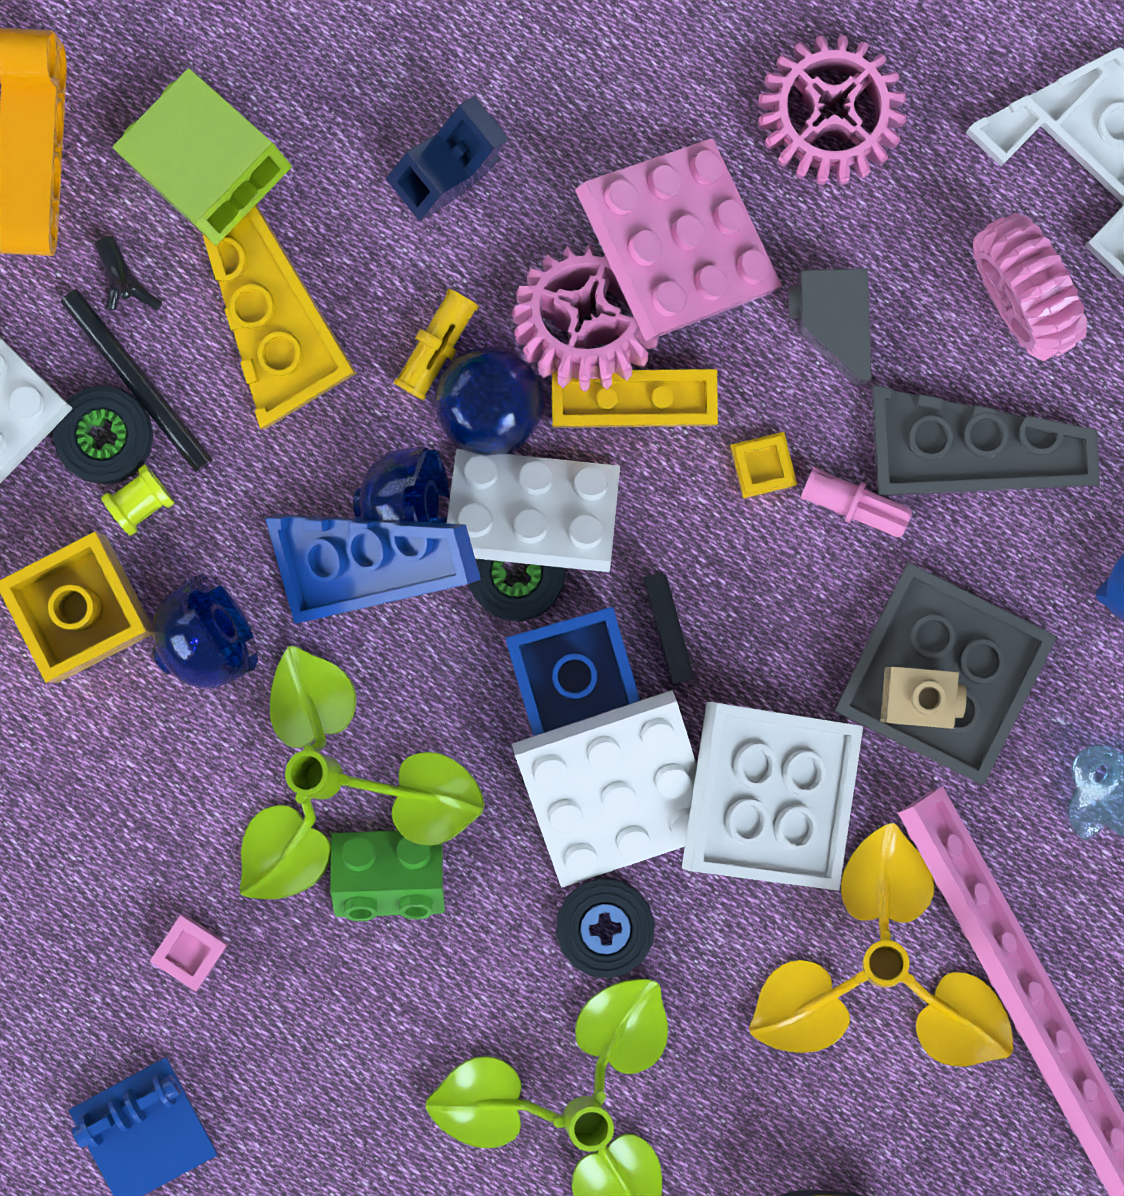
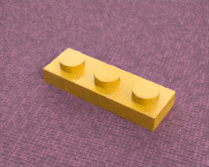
M717 369L632 370V376L629 377L628 381L613 373L612 385L609 386L608 390L601 385L598 378L590 379V387L586 392L580 388L578 378H572L569 384L562 388L558 384V371L552 373V428L718 425Z

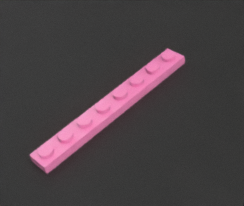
M943 786L934 789L898 814L907 829L909 837L915 843L934 877L936 886L945 897L961 926L964 936L971 944L987 973L991 985L995 988L1007 1009L1018 1034L1023 1038L1033 1056L1044 1081L1050 1087L1065 1114L1071 1130L1077 1136L1096 1170L1098 1179L1104 1185L1109 1196H1124V1112Z

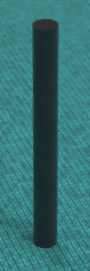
M75 289L64 296L60 303L137 400H139L144 409L195 473L206 468L213 461L211 456L79 290Z

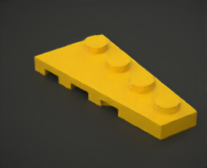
M258 204L248 212L217 246L202 234L215 279L219 282L226 309L224 310L230 330L233 331L242 360L240 362L246 384H249L256 407L255 414L260 429H267L357 374Z

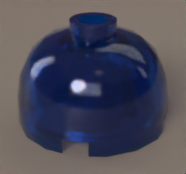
M497 347L471 349L455 358L440 376L434 397L437 420L448 439L465 451L484 456L510 454L526 445L538 428L544 410L542 385L531 365L514 352Z
M411 447L387 452L377 458L364 475L361 488H357L354 492L353 510L355 517L371 521L447 523V516L438 519L439 495L449 498L446 470L439 453L435 449L428 450L429 447Z
M205 575L190 578L163 598L153 617L152 634L154 646L152 653L157 665L166 674H172L178 680L198 689H214L236 681L255 670L258 662V652L251 656L248 655L245 642L254 638L241 608L221 585L213 590L204 585L203 583L209 578Z

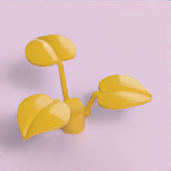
M893 823L882 826L864 839L850 857L842 876L841 895L848 913L853 918L861 921L879 918L880 941L872 944L866 951L862 960V971L832 988V980L829 973L820 965L803 960L785 963L774 970L765 981L749 1026L750 1034L754 1038L775 1049L795 1053L820 1051L835 1044L849 1027V1012L838 997L867 980L880 988H890L902 982L918 997L929 1004L922 1009L916 1019V1033L921 1047L935 1061L954 1067H966L987 1061L1005 1059L1013 1053V1036L1007 1013L997 995L984 981L967 973L952 972L945 975L939 981L934 996L913 975L908 973L909 957L906 950L897 942L891 941L889 919L899 923H908L917 919L929 907L934 895V877L924 859L899 827Z

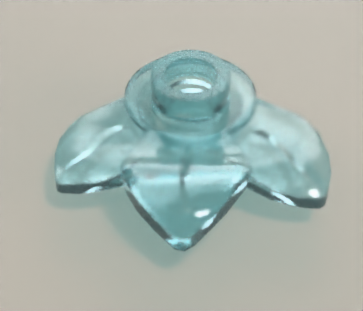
M1105 744L1088 746L1076 755L1072 763V780L1076 789L1068 804L1069 822L1075 832L1085 841L1097 835L1105 825L1124 837V753H1120ZM1106 764L1108 770L1105 777L1101 781L1096 782L1095 772L1097 768Z

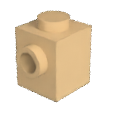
M885 667L880 722L954 729L955 718L964 717L967 696L966 685L958 684L959 672Z

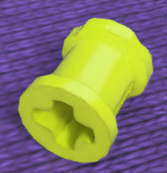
M146 464L138 469L139 476L112 495L107 492L101 496V500L108 511L129 536L137 533V525L162 506L170 508L175 504L169 492Z

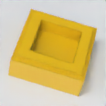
M784 432L730 445L743 499L797 486Z

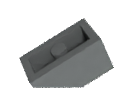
M868 268L801 270L797 277V285L788 286L787 305L789 319H798V333L855 386L866 385L872 379Z

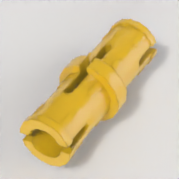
M448 288L445 298L426 330L419 329L415 339L419 342L398 378H395L393 383L424 401L426 393L446 359L453 360L457 350L453 347L479 306L460 293Z

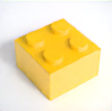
M93 532L0 580V594L45 683H59L156 633L114 549L104 534Z

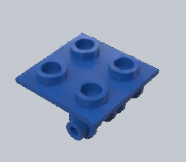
M167 1057L68 1110L76 1124L71 1129L75 1141L81 1148L88 1147L113 1196H143L218 1155Z

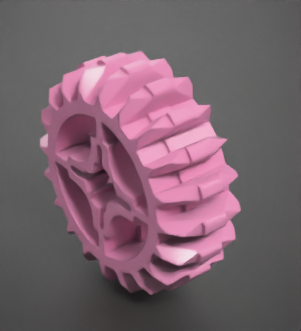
M845 35L838 37L834 50L828 49V43L824 36H817L814 42V54L810 52L805 44L799 42L794 47V56L797 63L791 58L781 55L777 59L776 66L782 75L767 73L764 79V84L767 88L775 93L767 92L760 94L758 99V106L773 111L759 117V128L777 129V131L771 133L766 138L764 143L766 148L774 149L783 144L785 149L777 160L778 164L784 167L794 157L798 159L800 163L796 169L795 176L800 179L805 177L809 166L817 168L816 183L819 185L826 183L829 170H835L836 179L840 185L847 184L850 177L849 166H852L856 174L861 178L867 177L870 173V165L867 158L875 164L883 165L888 159V155L881 145L895 148L900 141V136L890 128L903 127L906 122V115L892 110V108H897L904 104L906 94L900 91L888 92V89L898 82L900 78L898 73L894 71L881 76L879 71L887 59L883 54L877 55L871 63L864 59L869 47L866 42H860L855 53L846 51L848 39ZM832 70L846 73L850 77L842 84L830 85L823 82L818 76L812 79L809 75L819 71ZM794 86L803 94L801 101L805 103L810 112V118L798 133L790 121L787 106L788 95ZM865 88L869 92L875 108V125L871 135L861 127L863 120L858 116L854 108V102ZM847 95L839 116L834 114L828 119L825 118L816 126L824 105L831 106L835 102L839 103ZM833 135L843 140L846 144L851 141L855 147L843 151H827L810 144H814L822 136Z
M1015 212L1006 218H998L989 223L984 230L977 233V236L973 238V256L977 261V270L984 281L983 285L988 290L992 302L999 311L1001 318L1007 324L1010 333L1015 335L1020 346L1026 348L1028 354L1045 361L1071 350L1076 346V343L1086 337L1087 318L1084 314V305L1078 297L1079 290L1074 286L1070 278V272L1063 265L1060 255L1052 247L1050 239L1044 237L1039 226L1033 224L1030 218Z
M589 243L584 250V256H575L574 251L567 245L563 251V261L558 262L547 254L543 260L544 272L530 268L527 274V284L529 286H519L516 292L519 305L513 308L512 317L513 322L518 325L514 330L516 343L525 346L523 348V355L528 364L539 361L538 372L542 375L543 379L558 371V384L562 388L569 384L572 378H578L580 388L586 392L590 387V379L599 378L601 385L608 390L609 386L612 385L613 373L628 381L629 377L632 376L631 363L642 367L645 366L648 362V351L646 349H655L659 337L645 341L605 254L603 257L595 256V249ZM607 291L624 302L632 317L620 314V308L607 302ZM594 305L596 311V318L591 314ZM583 315H591V320H583ZM578 317H580L584 321L580 331ZM543 318L555 321V327L568 333L567 345L550 334L542 321ZM598 344H608L599 348L590 349Z

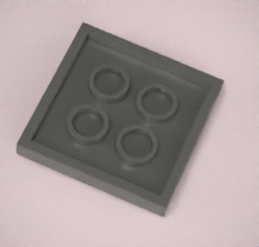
M908 562L905 564L833 711L980 785H984L1057 636ZM885 667L959 672L958 684L966 685L967 691L964 717L955 718L954 729L880 722Z

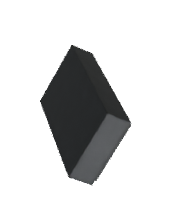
M660 572L645 576L643 583L671 685L692 680L694 674L667 575Z

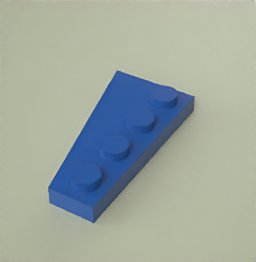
M277 514L265 518L294 624L467 585L481 580L466 524Z

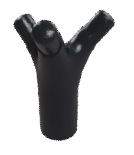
M107 236L98 240L94 245L109 280L107 309L116 310L120 296L123 299H129L132 295L145 305L159 310L162 306V301L149 294L131 273L115 237Z

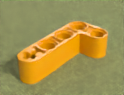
M0 28V254L54 256L57 248L67 58L65 46L53 30Z

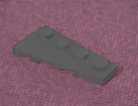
M877 385L871 387L876 494L880 496L1095 487L1100 485L1096 429L1031 416L1024 417L999 412L996 409L977 405L969 406L944 401L942 398L922 394L914 395L894 391L892 388Z

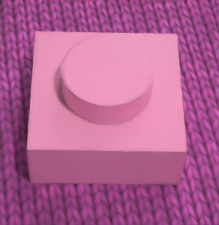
M182 913L150 962L196 992L200 989L229 943Z

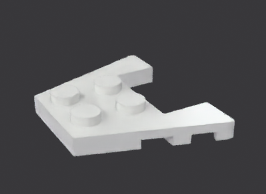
M1119 47L1059 78L1049 86L1011 103L1001 111L987 118H982L975 122L967 130L966 134L999 166H1002L1039 127H1042L1123 205L1085 245L1104 266L1121 280L1124 277V50Z

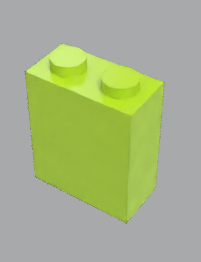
M190 68L176 81L170 83L164 89L161 97L137 121L130 124L123 136L112 146L139 176L215 246L293 167L272 141Z

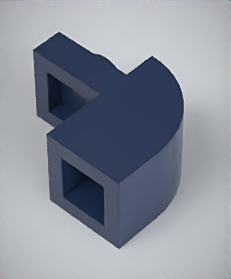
M473 96L457 107L437 134L408 150L386 180L420 222L451 203L486 175L501 159L498 153L508 142L509 138L501 130L494 117Z

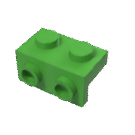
M399 831L331 833L330 893L335 916L346 917L352 921H369L376 916L401 915L408 919H424L432 914L444 913L443 844L433 846L416 844L404 838Z

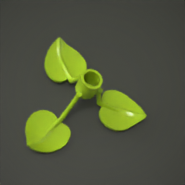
M288 646L274 675L270 696V718L273 729L282 742L293 748L304 747L303 751L296 753L288 761L285 778L291 790L297 793L295 800L301 804L305 818L296 809L285 805L265 808L255 815L250 821L243 837L241 848L242 876L239 892L242 896L249 898L281 899L299 894L321 879L330 862L331 843L325 834L311 828L316 821V815L311 803L312 798L319 800L331 798L340 790L341 786L397 796L392 807V819L397 830L404 838L413 843L433 846L453 839L483 813L485 803L481 789L471 773L460 763L448 756L433 752L417 753L407 757L399 769V786L343 774V769L335 758L319 752L327 744L325 734H338L350 724L357 705L355 687L346 672L337 665L314 656L296 646Z
M652 979L620 981L597 992L582 1007L575 1025V1040L582 1051L599 1057L595 1065L594 1092L592 1096H580L568 1103L563 1114L555 1113L529 1100L518 1099L521 1093V1080L513 1067L502 1059L493 1056H479L468 1059L455 1067L427 1098L425 1108L429 1116L440 1129L460 1142L479 1148H496L513 1141L517 1137L521 1127L518 1110L528 1111L553 1123L557 1128H565L576 1147L583 1151L592 1152L583 1156L574 1168L571 1183L573 1196H662V1172L655 1151L643 1138L632 1133L621 1134L610 1142L614 1133V1124L611 1116L603 1106L606 1099L604 1087L605 1070L608 1062L615 1070L621 1073L634 1074L652 1067L663 1054L668 1038V1022L662 1002L660 985Z

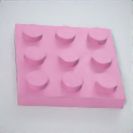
M713 138L585 181L575 189L645 341L761 298L782 287Z

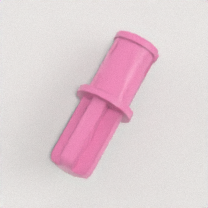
M815 466L810 473L800 498L845 516V522L849 524L854 519L895 537H901L904 534L912 516V510L909 507L866 490L867 483L861 481L860 486L822 471Z

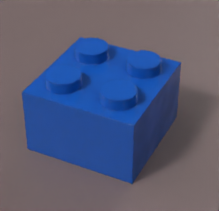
M613 607L505 638L533 736L640 701Z

